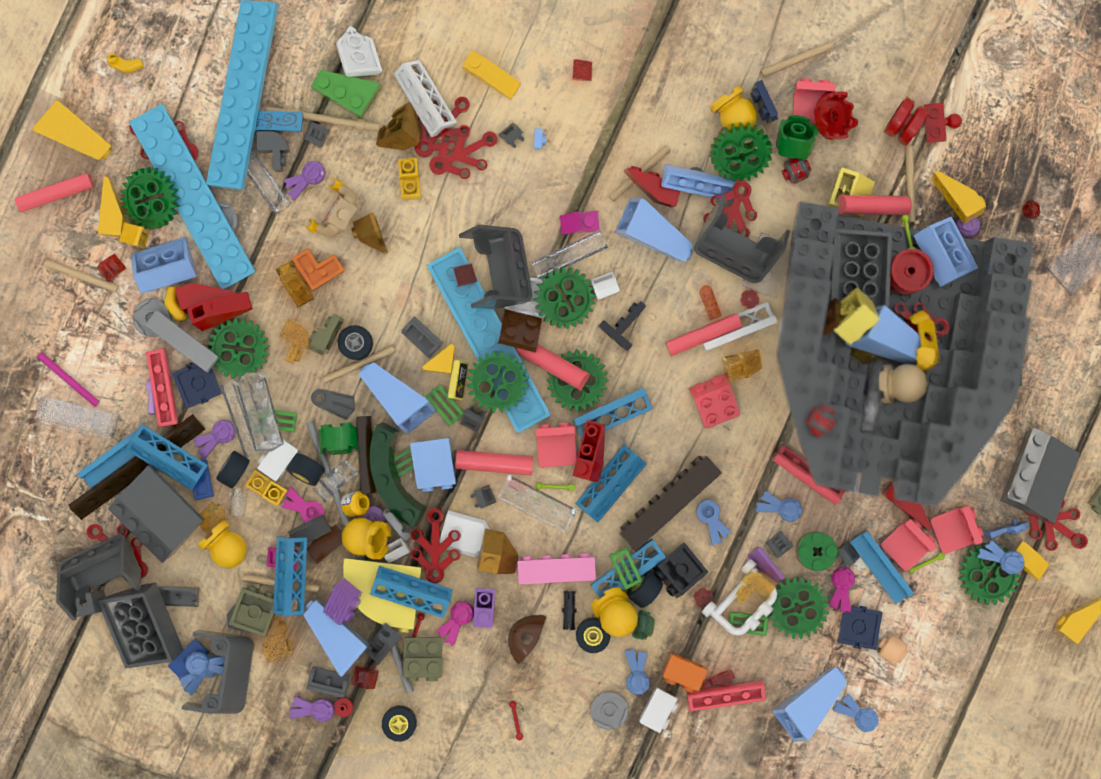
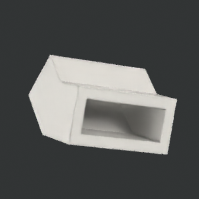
M613 272L591 279L597 300L620 292Z
M401 537L387 545L389 549L384 558L388 563H391L411 551Z

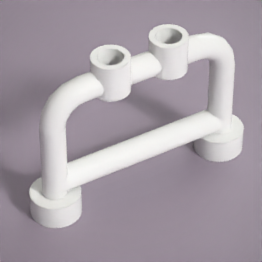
M752 559L741 569L747 576L720 605L717 606L711 601L702 611L707 618L712 616L726 631L736 636L745 634L749 629L754 631L760 625L758 621L762 615L767 617L774 610L772 605L777 599L775 586L755 568L757 564ZM755 578L769 591V597L740 628H735L721 614Z

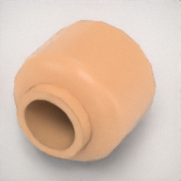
M894 635L888 639L884 637L878 646L881 648L880 656L891 664L901 663L908 653V650H906L907 644Z

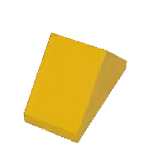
M124 223L119 241L144 250L150 231L140 226Z
M450 344L422 366L425 371L451 374L455 346Z

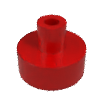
M346 697L339 698L334 704V712L339 717L349 716L354 708L353 702Z

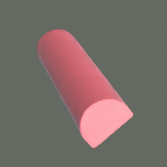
M85 173L15 197L14 200L19 211L24 212L94 188L91 174Z
M839 195L838 214L908 215L911 211L912 203L908 196Z
M734 313L668 340L665 344L670 356H674L740 329L742 324L738 314Z
M539 344L537 345L536 352L517 348L519 356L580 391L591 375Z
M165 348L147 351L146 357L158 427L178 425L167 351Z
M785 445L781 446L772 461L834 505L841 500L845 490L815 485L807 461Z
M457 450L455 469L532 476L534 456Z
M759 680L700 689L699 692L694 690L693 693L687 691L689 711L765 701L764 682Z

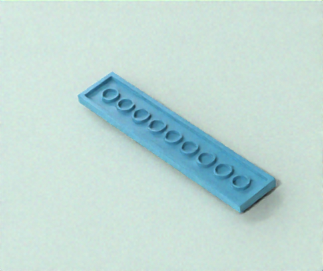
M241 0L206 185L210 187L244 191L279 6L277 3Z
M161 103L131 120L129 123L153 167L158 168V172L165 171L164 177L171 176L169 182H175L173 189H179L175 193V196L180 197L175 202L180 205V207H177V210L220 288L227 289L256 273L253 264L212 190L206 185L207 181L165 105Z
M459 247L427 264L432 277L478 362V357H481L483 360L486 359L485 353L492 357L493 351H495L496 356H499L500 352L503 351V357L510 353L511 360L517 357L516 364L521 363L522 361L514 347L498 343L502 324L494 309L471 308L472 303L484 298L485 292L461 248ZM495 364L489 365L487 368L488 374L495 375L498 372V367ZM524 364L520 367L521 370L526 369ZM502 366L498 378L492 381L495 383L493 388L495 392L498 385H503L501 377L505 371V366ZM510 371L505 374L507 382H513L516 379L514 372ZM528 372L523 374V376L529 377L528 380L524 381L529 387L523 388L527 395H520L523 401L516 400L517 407L511 404L510 411L504 407L517 434L551 416ZM505 389L500 390L497 394L500 400L507 399L509 395Z

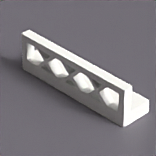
M420 60L403 63L394 73V76L430 136H437L444 128L455 126L457 121ZM412 67H416L420 74L415 73ZM422 83L426 84L429 90L425 89ZM431 98L437 101L438 106L433 104ZM441 114L447 118L448 122H444Z
M768 302L739 313V318L742 316L751 318L749 326L703 343L704 351L706 352L776 324L777 319L775 315L773 316ZM765 308L769 318L760 320L755 318L758 310Z

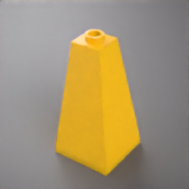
M58 99L32 128V130L97 160L101 158L105 160L112 152L109 149L111 145Z

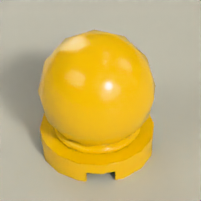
M741 85L734 87L731 94L728 96L724 94L709 107L713 114L720 113V122L723 128L727 127L730 130L732 129V124L737 128L739 123L742 122L743 127L750 123L752 129L757 122L758 112L755 105L749 99L742 97L744 89Z
M354 518L345 525L342 531V544L348 552L356 556L367 555L370 559H382L389 549V546H386L388 537H391V528L388 523L382 521L372 522L366 518Z
M225 519L211 530L213 534L207 539L203 538L197 546L202 551L208 549L210 557L216 565L221 568L231 569L242 564L245 560L247 543L237 532L229 531L228 528L231 524Z
M620 587L606 590L604 592L605 596L599 600L597 598L594 599L591 604V610L597 618H600L601 626L607 634L613 637H626L637 627V611L628 602L626 592L622 591Z

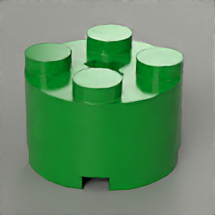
M798 115L789 116L785 121L783 119L780 122L776 138L778 154L782 157L801 160L808 159L809 155L813 152L818 133L816 125L814 124L813 126L810 123V119Z
M340 423V427H332V424L321 425V430H318L321 455H325V451H330V455L352 453V449L355 452L359 451L357 427H354L352 423Z
M821 532L804 534L796 546L798 561L801 565L813 571H822L829 568L834 563L838 552L833 539ZM814 547H815V548H820V549H819V552H820L819 555H816V554L813 555V553H814L813 548H814Z

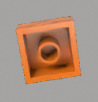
M669 652L661 674L665 682L676 685L677 682L681 684L682 689L693 693L694 690L699 692L708 670L701 664Z

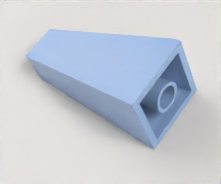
M629 199L615 233L676 261L686 262V260H689L693 252V244L645 199Z
M885 305L876 308L880 320H878L875 326L869 328L858 341H854L851 345L845 342L847 346L916 366L918 362L916 360L918 355L916 350L921 348L919 334Z
M374 362L365 365L361 369L359 376L394 422L407 435L437 412L426 398Z
M319 599L314 602L311 600L305 606L306 612L303 616L336 671L342 677L370 643L346 622L337 625L332 618L323 613L325 605Z
M837 667L827 669L772 710L794 742L808 741L848 683L845 680L844 673Z

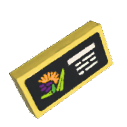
M458 360L453 361L448 398L463 401L469 363Z

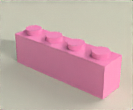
M580 553L579 557H571V554H560V558H552V555H541V559H533V556H521V560H518L519 584L596 580L595 557L591 556V553Z

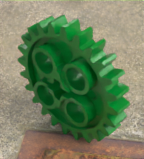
M740 122L737 128L732 124V129L730 130L724 127L725 133L718 132L720 138L714 137L715 144H711V150L713 151H710V157H712L711 163L714 164V170H719L720 176L725 174L726 180L731 176L733 182L737 178L743 181L744 177L750 181L751 175L758 178L757 172L764 173L763 167H769L767 161L772 160L771 155H769L773 153L772 148H770L772 144L771 141H768V135H764L763 129L758 131L757 125L751 129L750 123L743 127L742 122ZM746 140H752L750 143H744ZM729 145L733 146L731 149H726ZM752 156H756L753 160L749 159ZM733 162H738L736 165H730Z
M151 167L131 172L132 176L126 177L128 182L123 183L126 189L120 191L125 194V197L120 198V200L125 201L122 208L128 209L125 215L131 214L130 221L136 220V226L142 225L145 229L149 227V230L169 225L168 221L174 220L172 215L178 214L174 208L180 207L178 203H175L176 200L180 199L179 196H175L179 189H173L175 182H169L171 176L164 177L165 171L158 172V168L151 169ZM164 193L163 197L140 204L136 203L137 200Z
M561 266L560 272L553 268L554 274L547 271L548 278L541 277L543 284H536L540 290L534 291L538 298L533 299V301L539 302L535 309H541L538 315H545L543 321L548 322L550 320L551 326H554L557 322V328L561 329L562 324L568 329L570 323L573 327H576V321L582 324V317L589 318L586 314L587 311L593 312L589 306L595 304V302L591 301V298L596 295L590 293L594 289L593 286H588L591 280H584L586 274L583 273L579 276L580 270L576 269L573 272L572 267H568L567 272L563 266ZM569 279L571 286L569 289H564L563 283ZM556 283L558 284L561 292L563 294L568 295L566 299L573 306L574 312L571 311L568 303L562 300L563 296L556 289ZM554 290L556 296L553 300H549L548 293ZM580 295L582 298L581 303L575 305L574 298ZM565 306L566 313L559 316V308Z
M235 317L234 323L230 319L227 320V325L220 323V330L214 328L217 334H210V337L214 339L213 342H207V344L212 346L209 350L220 357L213 367L219 366L218 373L224 370L225 377L231 373V379H235L236 375H238L239 379L242 380L243 374L250 378V372L257 375L256 368L263 369L261 362L267 363L268 361L264 359V356L270 355V353L265 352V349L270 348V345L264 343L269 338L262 337L265 331L258 332L260 325L257 324L252 327L253 321L250 320L246 324L245 318H242L241 323H239L237 317ZM233 332L235 334V340L229 343L227 341V335ZM248 336L254 337V344L251 346H247L245 343ZM226 344L237 347L240 344L243 348L254 349L255 353L239 351L237 354L236 350L223 348L222 345ZM230 351L232 358L230 361L225 362L223 354ZM244 355H249L251 357V361L248 365H244L242 363V357Z
M576 349L575 355L570 350L567 357L561 354L563 359L572 364L581 362L582 370L595 376L596 382L592 386L585 383L590 393L582 389V397L574 399L573 392L576 388L569 384L561 386L560 379L547 372V374L552 376L551 379L546 380V382L552 384L547 389L554 391L550 396H557L555 403L562 401L561 407L564 408L568 405L569 411L573 407H575L576 412H579L580 407L587 411V405L594 408L593 402L600 403L598 397H605L601 391L608 389L604 386V383L609 382V380L603 377L608 372L602 371L605 365H598L600 359L596 358L593 360V353L587 357L586 350L583 351L582 355H580L578 349Z
M493 351L492 357L485 353L486 359L483 360L481 357H478L480 363H472L475 370H468L473 374L466 378L472 381V383L466 385L473 389L468 394H475L472 401L479 400L478 407H481L483 404L486 405L485 411L492 407L493 413H495L496 408H499L500 412L503 413L504 407L510 411L511 404L517 407L516 400L523 401L520 397L521 394L527 395L523 391V388L529 387V385L524 383L529 377L523 376L527 370H521L520 367L523 363L516 364L517 357L511 360L510 353L506 357H503V351L500 352L499 356H496L495 351ZM491 364H495L498 367V372L495 375H490L487 372V368ZM502 366H505V371L501 377L503 385H498L494 397L490 398L495 383L492 381L498 378ZM507 372L515 373L516 379L513 382L505 380ZM483 382H488L491 386L487 393L480 391V385ZM502 389L507 390L509 394L505 400H500L497 396L498 392Z
M982 543V548L990 551L985 547L986 543ZM975 545V551L968 549L970 556L963 555V558L966 560L965 563L959 562L963 569H959L957 572L962 573L963 576L959 577L958 580L964 581L960 587H967L964 593L967 595L972 593L970 599L974 600L978 597L977 603L981 604L983 599L985 605H989L990 600L994 605H997V599L1003 603L1004 596L1011 598L1010 591L1016 593L1013 586L1020 585L1016 578H1021V575L1006 573L1005 576L1001 577L999 575L1000 562L995 566L996 562L991 561L989 565L985 566L983 559L977 557L980 553V547ZM987 570L991 571L992 577H987ZM975 571L980 573L978 581L972 579V574ZM984 581L982 588H979V585ZM991 582H994L996 585V589L993 592L988 591V585Z
M794 577L793 582H790L787 578L786 585L779 582L781 588H776L777 599L772 605L774 610L771 612L773 615L769 617V620L775 619L772 626L779 625L778 632L785 630V637L792 633V639L795 638L796 634H799L800 639H802L803 634L806 633L808 638H810V631L817 634L816 627L823 628L820 622H827L823 615L829 614L828 611L824 610L825 607L830 606L824 603V600L828 597L821 596L824 590H817L818 583L812 586L811 579L804 583V577L801 578L800 582L797 581L796 577ZM801 590L808 591V600L801 601L798 598V593ZM783 597H789L791 600V605L787 608L782 607L780 604V600ZM810 601L815 602L813 605L802 608L801 613L793 611L782 615L783 611L794 608L797 602L799 605ZM808 608H813L816 611L815 618L808 619L805 616V611ZM790 615H795L798 618V623L794 626L787 623V618Z

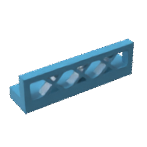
M642 388L574 419V422L582 438L583 430L580 425L586 423L587 420L591 421L597 418L596 422L598 423L600 416L604 414L611 416L610 424L605 426L606 431L652 410V406L647 398L645 389ZM643 397L647 408L643 410L633 408L635 400ZM632 402L631 407L627 406L626 404ZM621 406L630 409L625 418L615 416L618 408ZM615 410L613 415L608 413L610 411ZM632 410L636 411V413L630 415ZM614 418L619 419L618 421L613 423Z
M141 424L126 448L127 451L190 490L194 488L208 466L143 424ZM143 432L149 436L150 441H144L138 436ZM156 444H163L167 451L161 452L157 449ZM173 454L182 456L183 461L177 462L174 460ZM195 464L201 470L197 474L190 469L189 465Z
M137 430L78 472L79 478H84L90 488H92L135 457L126 448ZM143 432L138 436L144 441H150L149 436Z
M623 445L602 470L599 482L593 481L575 504L596 522H599L647 463ZM626 452L629 453V458L626 461L621 462V458L624 456V454ZM616 468L615 475L609 477V472ZM604 483V488L597 492L599 484ZM592 498L590 505L587 508L584 507L585 501Z
M863 531L849 542L895 604L906 596L910 597L914 594L868 531Z
M277 536L274 614L282 616L304 615L307 537L291 538ZM295 542H300V550L296 553L294 551ZM298 561L299 569L295 573L293 565ZM297 580L299 583L298 589L294 592L292 586ZM296 599L298 602L297 610L291 611L292 603Z
M652 538L637 551L630 554L632 559H641L635 564L640 577L666 558ZM653 545L655 550L645 557V550ZM626 557L624 561L633 580L635 581L637 580V578L632 568H629L630 563ZM621 562L618 563L620 570L624 571ZM614 567L590 584L600 598L605 596L604 592L611 588L620 587L621 590H624L620 578L618 577L614 580L616 572ZM624 572L622 575L626 583L628 584L630 582L626 573ZM602 582L610 583L600 591L597 588Z
M379 566L370 595L444 618L450 604L453 589ZM377 585L386 587L387 591L376 590ZM402 592L406 597H398L395 593ZM414 599H423L424 603H416ZM432 605H442L443 609L442 611L435 609Z

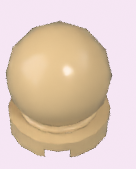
M911 364L900 365L896 369L892 365H882L884 371L879 373V391L884 392V397L881 398L883 404L893 403L895 398L900 402L910 403L919 400L925 394L928 382L926 374L921 368Z

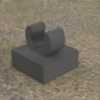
M311 122L304 140L322 148L330 130Z
M511 123L499 134L501 139L513 148L517 147L514 144L516 138H519L522 142L524 141L521 135L523 133L522 130L514 123Z
M472 406L469 410L466 409L460 424L477 432L484 417L482 416L484 412L481 410L478 415L473 412L474 406Z
M490 485L475 490L471 495V498H477L478 504L474 505L476 508L480 507L482 509L496 503Z
M782 531L766 542L777 558L793 547Z
M846 542L838 550L836 559L841 557L844 560L840 564L841 567L846 565L850 567L860 556L852 545Z

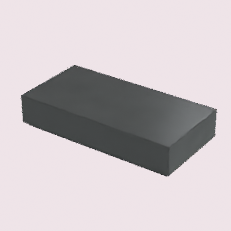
M320 515L288 531L291 538L307 537L308 543L331 532L332 529L324 516ZM295 542V545L300 547V542Z

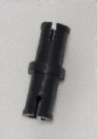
M563 591V630H568V622L569 630H575V613H577V608H575L576 591H570V599L569 591Z

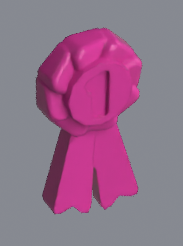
M291 486L289 487V491L285 495L292 499L293 502L284 499L282 508L300 512L304 522H308L320 515L324 516L325 512L320 503L316 501L306 502Z
M839 567L832 574L831 582L837 589L829 603V607L839 610L841 604L842 613L846 611L852 612L848 590L855 583V574L850 568Z
M466 601L454 604L451 608V619L437 629V632L441 634V638L450 631L445 643H450L451 646L455 645L461 625L468 624L474 617L473 606Z

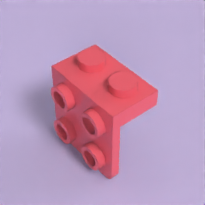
M807 78L797 81L794 85L793 115L810 119L811 124L816 125L814 116L816 103L822 95L835 92L836 84L831 83L830 80L812 82L811 79Z
M724 374L714 376L708 381L697 383L689 388L705 428H711L740 415L731 385Z
M559 423V427L551 428V424L539 425L540 429H536L539 466L575 465L577 456L574 426H570V423Z
M964 505L930 519L942 553L947 554L965 546L977 545L983 542L981 538L984 537L983 531L980 526L976 525L975 519L977 517L973 508Z
M906 518L881 542V548L904 571H909L927 552H933L937 548L934 544L936 540L929 533L925 535L921 530V524L915 519Z

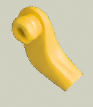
M110 53L107 56L108 65L123 73L128 74L144 68L141 58L125 60L115 53Z
M168 286L164 305L176 321H184L187 318V313L180 309L175 291L176 287Z

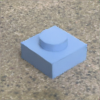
M535 128L534 150L542 151V146H546V134H543V129Z

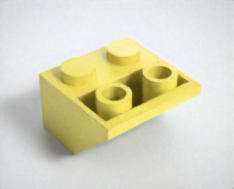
M841 167L838 170L827 206L838 208L839 195H871L875 182L858 172ZM851 214L860 218L864 217V215Z

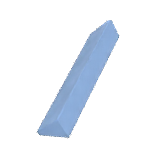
M665 164L661 186L712 197L713 195L720 196L731 191L736 182H733L732 178L726 180L723 176Z

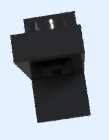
M641 301L638 304L634 302L627 310L630 314L626 318L621 317L615 324L616 330L605 320L598 327L625 351H628L632 344L622 334L645 309L646 305Z

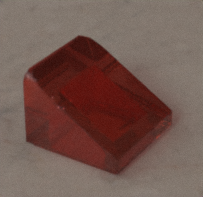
M573 59L572 80L591 81L592 62Z
M114 253L100 262L97 269L110 282L122 273L126 267Z
M472 263L453 268L458 287L477 282Z
M356 666L352 685L365 689H375L379 671Z

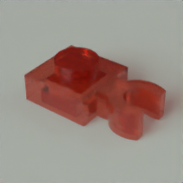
M729 669L704 679L702 686L704 689L716 684L725 686L732 683L731 679H734L735 676L733 671Z

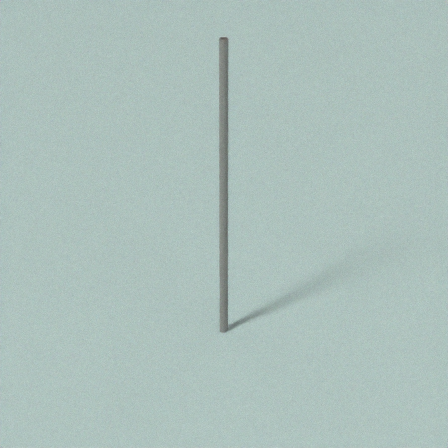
M310 421L306 425L321 466L325 469L324 474L345 527L350 522V519L342 511L341 494L326 454H320L319 435L314 422ZM355 555L357 560L365 561L364 556ZM395 644L390 651L405 691L409 693L414 690L411 682L407 681V677L402 676V658Z

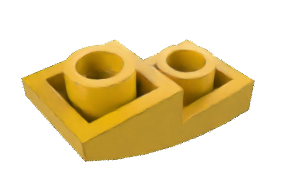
M417 157L398 159L402 200L420 199L421 191Z
M256 469L245 484V487L259 494L275 506L279 505L287 492V489Z
M1020 541L1015 551L1023 556V570L1039 581L1049 567V564L1027 543Z

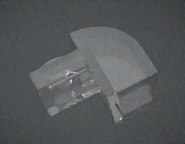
M345 459L326 474L313 490L326 503L358 473Z

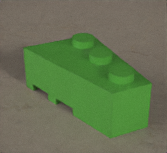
M320 70L311 85L315 92L363 119L382 88L380 83L347 77L346 75Z

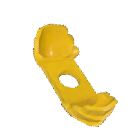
M919 311L909 317L913 324L918 325L921 348L916 350L918 354L916 356L917 366L922 370H930L939 361L935 324L925 311ZM924 333H928L931 336L932 342L925 338Z

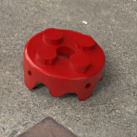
M847 92L826 93L816 103L814 109L815 123L819 133L825 139L832 141L848 138L847 132L858 125V119L852 115L853 103L845 100L848 96Z

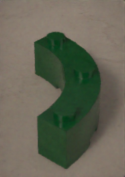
M382 422L376 425L370 446V467L373 481L380 497L390 511L405 524L414 528L420 523L427 507L414 499L402 486L394 464L395 444L400 430Z

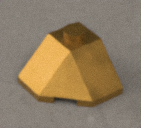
M409 102L396 109L391 115L393 119L388 123L387 127L383 125L379 130L376 142L378 147L407 150L418 145L422 128L413 106Z
M373 213L353 222L354 227L351 230L354 239L358 238L360 243L383 254H388L377 218Z
M485 528L477 562L478 571L493 574H514L518 553L504 532Z

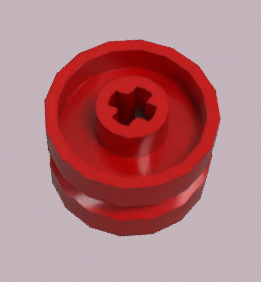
M907 96L901 102L883 131L888 136L893 137L902 129L898 136V142L904 146H907L912 138L917 135L929 113V110L921 105L911 114L915 101Z
M907 249L891 258L890 288L902 295H910L924 289L933 277L934 268L931 259L918 249Z

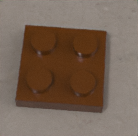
M505 309L498 343L536 352L542 318Z

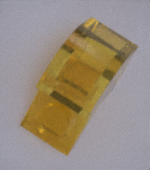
M287 319L280 337L293 343L285 361L294 364L295 361L299 362L303 354L301 351L302 347L310 350L311 341H309L310 335L303 326Z
M751 572L741 579L747 586L742 585L737 591L736 595L738 597L736 601L742 605L753 590L767 599L779 582L765 572Z

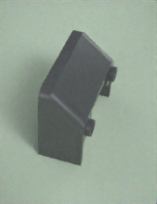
M722 195L710 212L695 242L694 251L699 256L749 282L759 283L784 253L790 230L787 229L778 241L771 237H763L758 243L725 226L728 218L722 212L726 197Z
M479 224L459 234V238L473 239L475 249L480 254L487 255L493 290L485 292L484 298L472 303L471 308L498 309L523 304L532 299V288L524 243L519 230L516 228Z
M118 534L64 559L59 564L57 569L56 603L73 621L77 620L76 598L80 597L81 604L86 603V593H90L91 589L122 575V578L129 582L137 592L141 591V569L124 535Z
M205 630L194 631L193 636L212 639L211 649L213 653L218 656H225L219 695H207L203 699L202 704L187 702L182 705V710L209 714L240 713L245 707L254 651L252 639L245 636Z

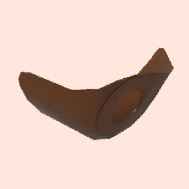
M532 615L524 617L513 624L510 629L508 644L511 655L518 664L536 646L546 616ZM528 632L533 636L531 644L525 645L521 642V635Z

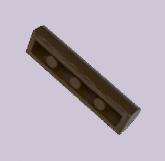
M359 416L356 418L359 449L360 491L362 494L376 493V486L370 467V446L373 436L372 416Z

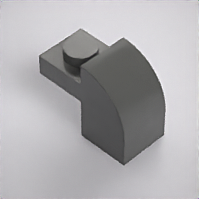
M272 131L257 132V151L260 154L272 153L273 170L275 172H283V167H286V156L283 153H290L289 145L278 133Z

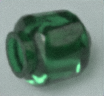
M639 610V613H637V627L631 634L633 638L647 640V637L653 635L655 619L650 616V612Z

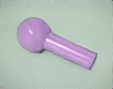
M148 380L146 383V390L149 392L148 414L155 415L156 410L151 380Z

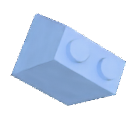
M451 439L410 443L417 489L422 488V492L434 491L433 487L441 486V490L453 488L452 484H456Z

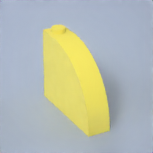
M344 558L343 579L348 580L362 592L360 596L361 602L357 608L365 616L383 625L387 623L390 627H396L398 632L409 633V629H414L416 609L370 595V591L379 566L419 579L421 568ZM380 585L376 587V590L387 591L386 587ZM402 592L395 593L398 597H406Z

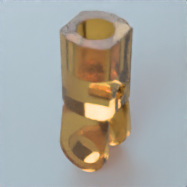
M704 285L700 288L699 294L710 321L722 315L711 286Z

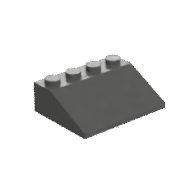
M835 229L830 301L837 298L841 302L858 287L873 302L875 308L885 305L889 309L892 233Z
M1031 428L1024 436L1000 501L1054 524L1080 453L1052 435L1036 428Z
M151 465L147 466L108 508L162 563L174 555L204 521V518Z
M156 583L141 585V591L138 592L134 588H130L97 601L125 669L173 662L184 651Z

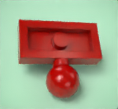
M943 103L924 104V107L929 110L925 118L927 143L946 142L945 126H949L952 129L960 127L962 124L961 116L953 113L948 118H945Z

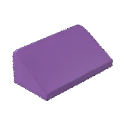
M761 547L755 548L748 554L749 559H752L757 564L756 568L772 584L783 579L784 576Z

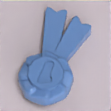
M767 491L764 492L761 500L769 504L756 503L758 507L756 512L779 513L781 518L788 522L798 520L803 511L799 501L789 498L781 502Z
M704 500L698 504L696 514L701 522L708 523L712 545L714 546L716 543L721 544L718 531L724 539L727 534H731V531L718 519L720 514L718 504L711 500Z
M1013 519V523L1003 527L983 530V535L987 538H994L1005 532L1015 534L1025 531L1029 526L1027 521L1017 522V519Z
M990 539L989 543L985 544V547L990 551L979 548L978 558L1000 562L1002 570L1008 574L1019 573L1024 567V559L1021 553L1015 550L1005 552L993 539Z
M632 648L630 651L625 650L631 674L626 679V687L632 694L642 695L648 690L650 685L648 676L643 672L647 652L642 653L638 651L636 661L634 649Z
M193 652L187 656L185 667L190 674L201 675L210 670L222 675L225 656L208 658L203 652Z
M207 670L201 675H195L188 672L180 676L179 681L185 687L184 691L193 695L204 677L212 678L218 673Z
M850 694L846 698H842V701L848 707L836 702V707L833 711L854 718L857 728L861 731L870 732L877 727L879 722L877 713L870 708L860 709Z

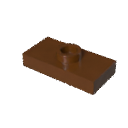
M834 298L827 305L823 327L824 335L840 326V301L837 298Z

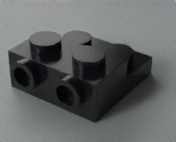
M685 542L652 568L655 571L654 574L667 586V593L676 598L685 594L708 573V570Z

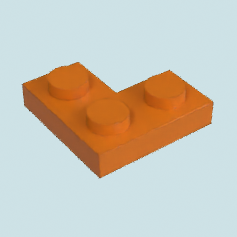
M307 248L292 258L312 291L345 271L335 254L318 264L311 251Z

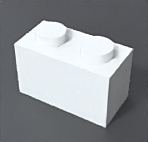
M282 437L275 438L269 445L271 450L267 455L263 454L257 462L259 464L257 469L275 482L281 479L295 454L301 451Z
M656 686L638 720L639 723L658 733L662 729L665 730L670 721L667 719L671 712L674 713L679 703L676 702L678 698Z

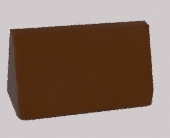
M336 524L331 528V532L321 536L307 548V551L317 564L342 544V531Z

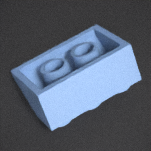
M952 217L930 225L913 235L918 247L931 259L934 268L933 274L940 287L978 269Z
M186 237L131 253L133 277L141 294L196 277L195 265Z

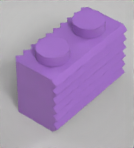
M345 578L335 584L323 613L332 618L337 625L349 622L355 615L354 609L361 602L360 596L362 592Z

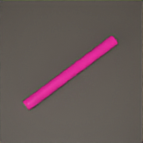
M43 352L37 356L41 362L94 407L100 403L97 398Z

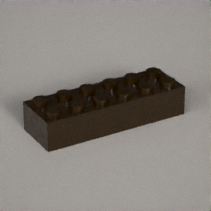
M707 455L696 457L691 462L693 466L689 470L684 468L677 475L678 480L674 483L670 481L662 488L664 492L660 496L656 494L648 501L650 505L646 509L640 508L634 514L636 517L631 522L627 520L620 527V535L635 551L643 546L722 474Z

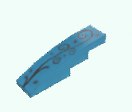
M259 111L255 132H302L303 112Z

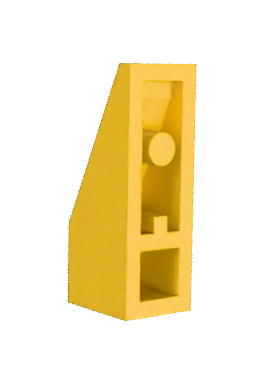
M471 50L462 65L463 71L511 100L521 85L515 78L473 50Z
M938 170L934 172L931 179L963 224L983 214L986 203L982 196Z
M104 176L98 234L120 237L124 223L128 222H126V216L112 179Z
M1101 597L1066 613L1065 616H1060L1056 622L1057 626L1055 629L1071 642L1079 644L1101 615Z

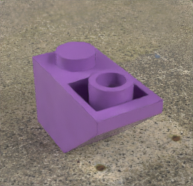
M476 588L473 627L493 628L495 589Z

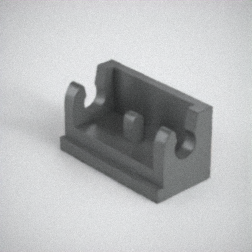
M415 316L401 332L428 358L443 344Z
M158 587L166 606L199 607V587Z
M104 590L86 593L87 604L85 606L81 604L80 597H77L76 608L78 613L76 617L102 612L97 601L105 597Z
M385 623L370 641L371 646L376 649V652H372L371 649L367 648V655L376 661L375 664L379 665L402 636Z
M312 667L306 689L344 698L350 675L344 674L341 677L338 672Z

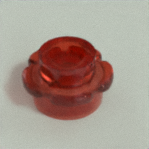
M1033 200L1026 202L1022 207L1023 215L1029 219L1037 218L1040 215V205Z
M746 290L742 293L741 304L748 309L754 308L759 303L756 291Z
M700 588L694 594L696 604L700 607L707 606L713 598L712 592L706 588Z

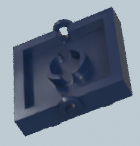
M763 80L755 82L750 95L753 102L758 103L760 107L758 112L763 121L766 120L767 124L778 120L777 110Z
M189 363L185 365V368L172 373L186 409L200 403L209 402L210 399L223 394L212 368L207 373L198 365Z
M851 606L852 612L846 611L842 613L837 643L852 645L853 648L857 649L862 647L876 650L883 612L871 610L864 606Z

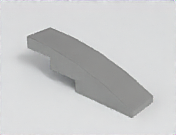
M158 310L154 312L145 324L150 330L207 373L220 358Z

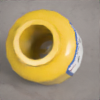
M361 491L347 493L341 500L342 511L349 517L365 515L369 510V498L365 493L362 494Z

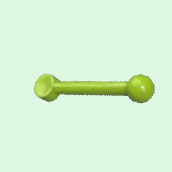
M903 215L901 219L905 224L909 249H916L913 247L908 225L909 217L908 215Z
M541 482L536 483L538 490L554 488L574 491L576 489L574 484L551 485L542 484Z
M940 552L936 557L912 567L908 572L913 574L915 570L936 560H943L945 554Z

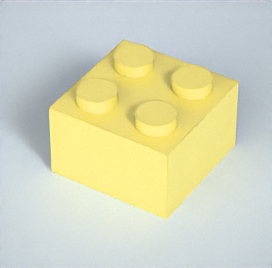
M858 287L840 302V326L834 329L849 345L854 341H858L863 333L875 326L878 320H880L873 302Z

